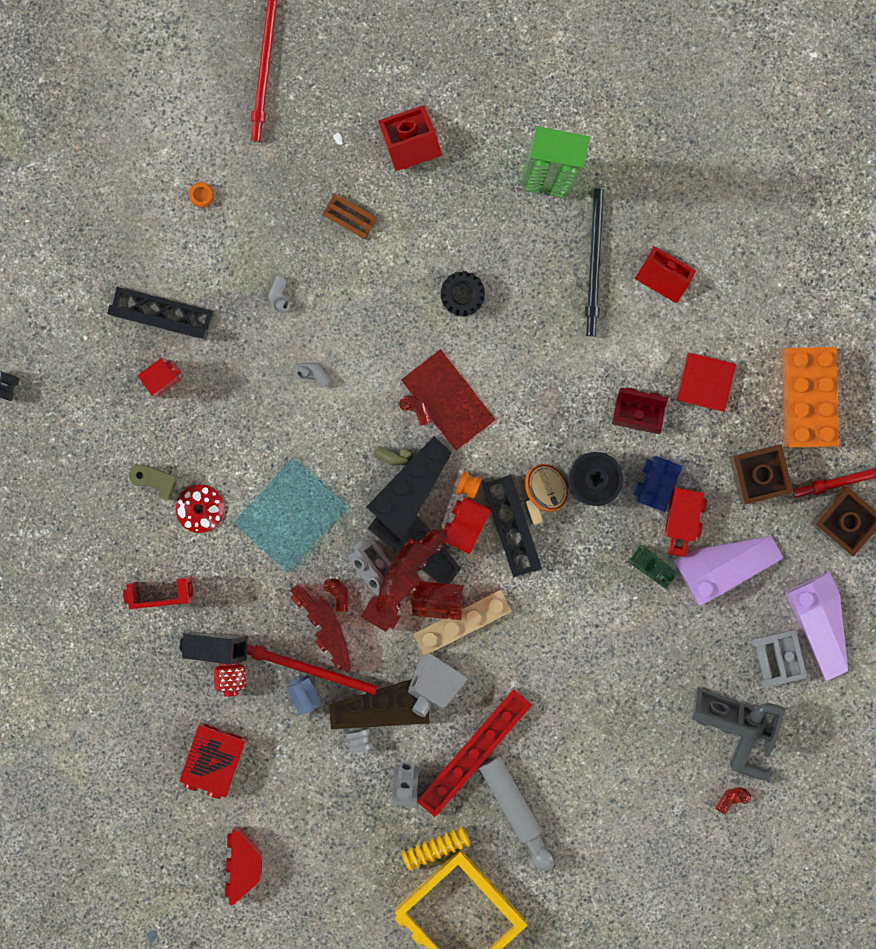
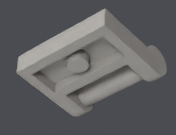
M795 629L752 639L753 647H756L763 675L761 680L763 688L807 678ZM766 644H773L780 676L773 677Z

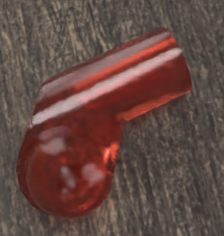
M406 395L400 399L399 407L403 411L410 410L415 412L420 426L431 423L426 403L423 400L412 395Z
M742 787L728 789L724 792L715 809L726 815L732 804L749 803L751 794Z

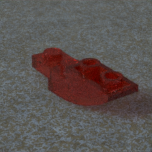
M431 529L421 541L409 539L401 548L382 582L376 604V611L385 615L394 613L399 609L400 602L405 596L411 595L417 589V584L421 578L415 572L423 569L428 562L427 559L442 549L444 546L443 542L448 538L443 530Z
M298 583L290 590L293 593L290 598L299 608L304 606L309 612L306 615L315 627L320 625L321 629L315 634L318 638L315 640V643L323 652L329 651L333 656L331 661L339 671L344 669L347 673L351 670V657L348 642L338 617L323 595L314 601L301 584Z

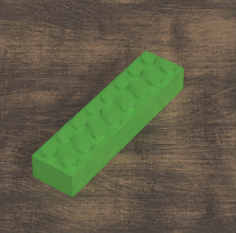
M536 126L526 157L521 186L526 187L525 191L540 193L543 190L550 192V196L564 198L565 195H570L584 168L590 136Z

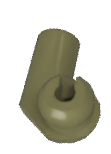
M378 446L374 456L390 465H407L413 454L411 451L401 448L398 455L382 446Z

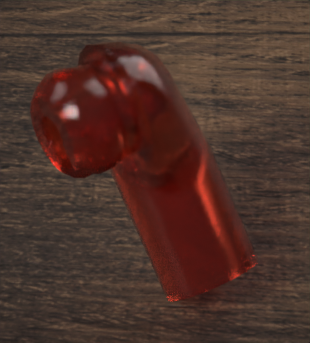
M339 579L325 580L323 584L324 590L336 597V611H348V588Z

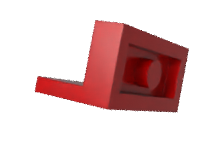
M653 246L637 273L635 280L674 303H678L689 286L696 270Z

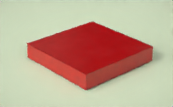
M688 352L676 401L725 412L736 364Z

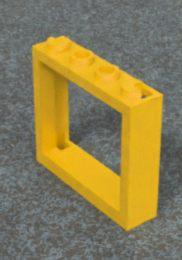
M457 850L395 907V914L397 915L394 917L402 928L408 927L413 933L411 937L420 947L424 945L427 949H440L408 915L407 911L459 865L513 924L488 949H503L528 926L526 919L462 850Z

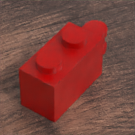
M672 487L664 536L670 537L668 555L686 557L689 541L696 542V537L701 536L703 523H700L699 520L701 513H705L707 499L704 498V493ZM675 538L683 540L682 547L674 545Z

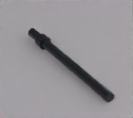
M601 188L594 189L588 306H585L587 337H596L597 317L600 315V307L597 306L604 189Z

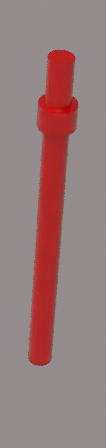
M267 0L254 111H251L250 121L253 124L250 141L260 143L262 124L265 123L266 119L264 107L277 0Z
M876 468L825 481L821 479L811 481L810 485L794 488L793 495L795 498L810 494L816 496L824 494L826 490L876 478Z
M247 644V655L252 656V659L258 661L266 660L372 695L376 693L377 685L267 651L266 647L257 644L256 646Z

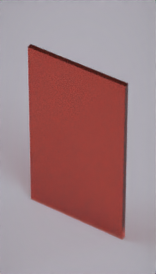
M441 349L401 379L455 450H458L495 421V418Z

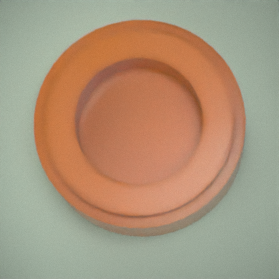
M195 183L189 190V199L196 207L205 208L213 202V189L207 183Z

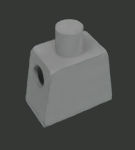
M432 654L422 655L408 690L411 695L418 699L412 711L421 717H425L430 707L434 710L444 709L468 678Z

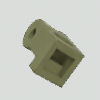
M135 465L129 472V479L132 484L136 486H149L160 490L158 497L165 500H171L179 479L177 476L147 465Z

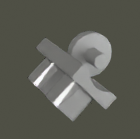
M401 761L399 767L394 766L391 806L408 805L416 808L419 768H414L413 762Z

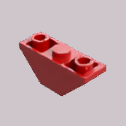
M234 826L232 833H228L227 848H231V858L226 860V873H230V882L225 884V897L229 898V905L236 904L260 882L262 877L263 852L238 826Z

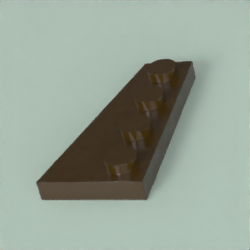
M412 679L377 689L375 695L365 693L329 704L331 730L430 724L429 711L425 717H421L412 711L418 700L408 692Z

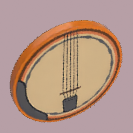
M538 464L527 473L525 479L526 492L531 502L537 508L546 512H554L566 504L569 494L568 485L565 477L557 468L549 464Z

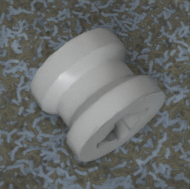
M369 728L345 733L346 739L350 741V753L363 752L373 748V743L369 741Z

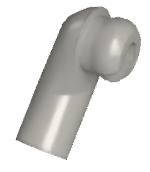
M276 276L268 297L274 310L278 313H285L290 309V302L287 301L283 293L288 280Z
M301 363L295 369V376L298 379L315 378L322 388L332 381L317 363Z

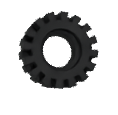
M467 271L454 272L443 282L441 300L448 312L453 313L455 316L466 317L474 314L481 308L485 298V288L481 279L476 277L475 274L468 273ZM464 284L471 288L473 295L469 302L459 303L454 299L453 291L458 285Z

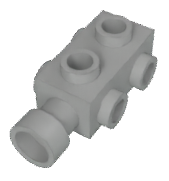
M363 538L352 547L354 552L347 558L376 596L386 591L391 598L389 599L395 608L411 596L405 588L402 589L397 581L402 578L399 574V567L396 563L389 561L384 554V547L379 542H375L372 538L366 542Z

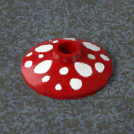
M198 484L189 486L182 491L177 499L175 511L177 519L184 528L191 532L204 533L211 531L219 525L223 518L225 507L222 497L215 489L207 485ZM197 504H201L203 506V512L201 514L195 512V506Z

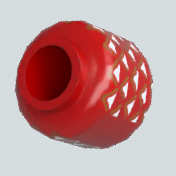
M219 663V666L214 668L215 690L224 692V697L238 696V691L245 689L247 683L244 665L239 663Z

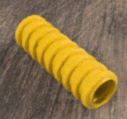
M459 826V830L452 829V833L445 832V836L438 835L437 839L431 838L430 842L424 841L423 845L417 844L414 849L410 847L407 852L403 850L402 858L407 869L412 871L415 866L419 868L420 864L427 865V861L434 862V858L441 859V855L445 854V856H448L449 852L455 853L458 848L462 850L465 845L469 847L470 840L465 828Z

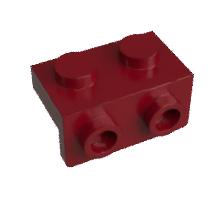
M620 388L615 401L612 424L660 435L668 398L658 393L640 392L634 388Z

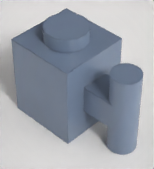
M300 675L289 681L291 685L286 690L299 716L304 713L307 714L313 711L314 708L322 705L323 701L310 676L304 678L303 675Z

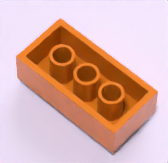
M837 347L782 349L784 448L839 446Z

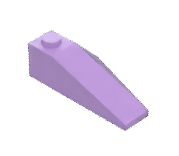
M769 536L694 549L686 553V557H679L673 560L695 603L700 606L783 559V556L773 537Z
M830 571L784 591L825 681L848 671L840 593Z

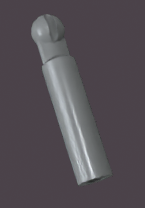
M500 755L484 762L478 768L521 843H527L531 850L533 865L542 871L549 870L555 864V853L543 843L540 837L542 830Z

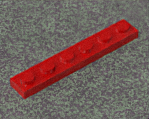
M512 689L418 797L417 802L431 815L436 817L530 709L532 704L515 689Z

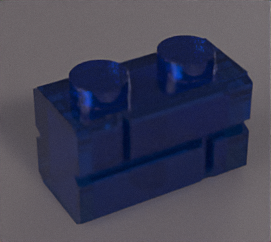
M655 455L652 456L651 460L647 458L642 472L646 473L642 483L638 481L633 493L634 496H637L635 502L665 512L682 465Z

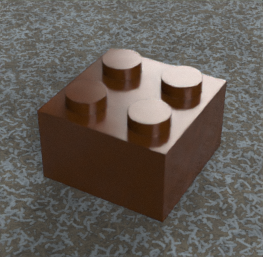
M782 444L729 456L740 504L746 505L793 493Z
M842 486L811 522V525L847 556L854 557L876 531V510L849 487Z

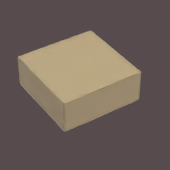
M531 500L525 501L532 524L535 525L543 522L539 508Z

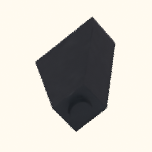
M200 632L183 633V637L180 640V651L184 659L235 664L247 661L248 636Z

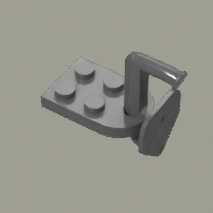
M697 688L694 697L692 720L704 726L709 725L718 728L726 734L741 736L730 761L732 770L755 779L767 781V783L770 782V768L765 770L746 764L757 738L765 740L764 756H770L780 731L785 708L776 704L765 703L755 709L739 701ZM766 713L773 715L770 724H767Z

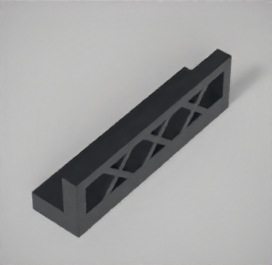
M117 287L113 304H109L107 314L206 340L213 311ZM121 293L131 295L136 304L129 309L118 307ZM136 297L142 298L144 300L138 302ZM149 300L154 301L159 311L153 315L145 314L141 305ZM159 303L166 304L168 306L162 309ZM173 306L178 307L184 317L177 321L169 320L165 311ZM138 307V309L140 310V312L133 311V310ZM183 309H186V310H189V311H192V312H190L189 314L186 315V313L184 312ZM162 313V315L164 316V318L157 317V316ZM195 313L205 314L206 319L203 328L193 326L189 317ZM186 319V321H187L188 324L181 323V322Z
M507 475L483 483L482 485L512 576L516 577L531 571L541 570L540 560L512 476ZM503 483L505 494L501 501L491 496L490 486ZM506 497L508 498L510 506L504 503ZM493 501L499 503L497 510ZM502 505L512 510L513 517L509 525L499 520L498 513ZM514 520L518 529L512 527ZM501 524L507 527L505 533L503 532ZM510 529L520 534L521 540L517 548L507 544L506 536ZM522 543H523L525 552L519 550L520 547H521V545H522ZM509 548L515 550L513 556H511ZM519 552L527 556L530 566L516 571L513 561Z

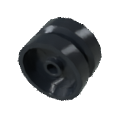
M589 452L580 455L572 462L567 473V484L569 491L576 500L585 505L601 506L609 504L618 496L623 486L624 477L621 466L613 457L602 452ZM596 474L599 477V481L593 484L590 476Z

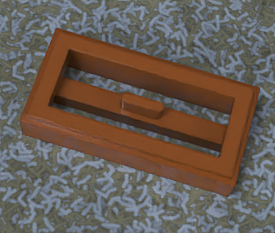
M335 193L322 213V216L364 240L377 220V217ZM337 201L369 219L370 222L367 224L334 204ZM334 210L364 227V232L330 214V211Z

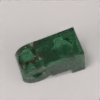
M642 545L637 548L628 560L630 565L665 589L669 587L678 575L667 563Z

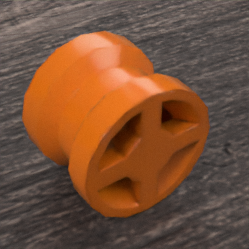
M463 471L455 493L459 495L465 494L469 499L474 500L482 477H473L469 475V472Z

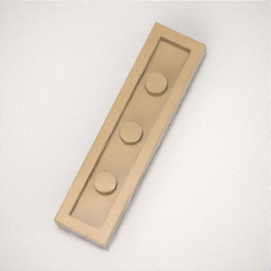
M500 589L413 633L423 655L499 619L512 612Z

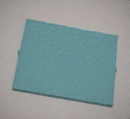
M292 458L237 518L234 524L253 540L260 550H264L283 569L289 572L345 511L347 506L326 488L321 480L315 478L296 459Z

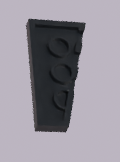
M433 436L366 506V509L401 542L452 452Z
M418 516L415 517L402 542L377 518L367 528L368 531L445 589L461 569Z

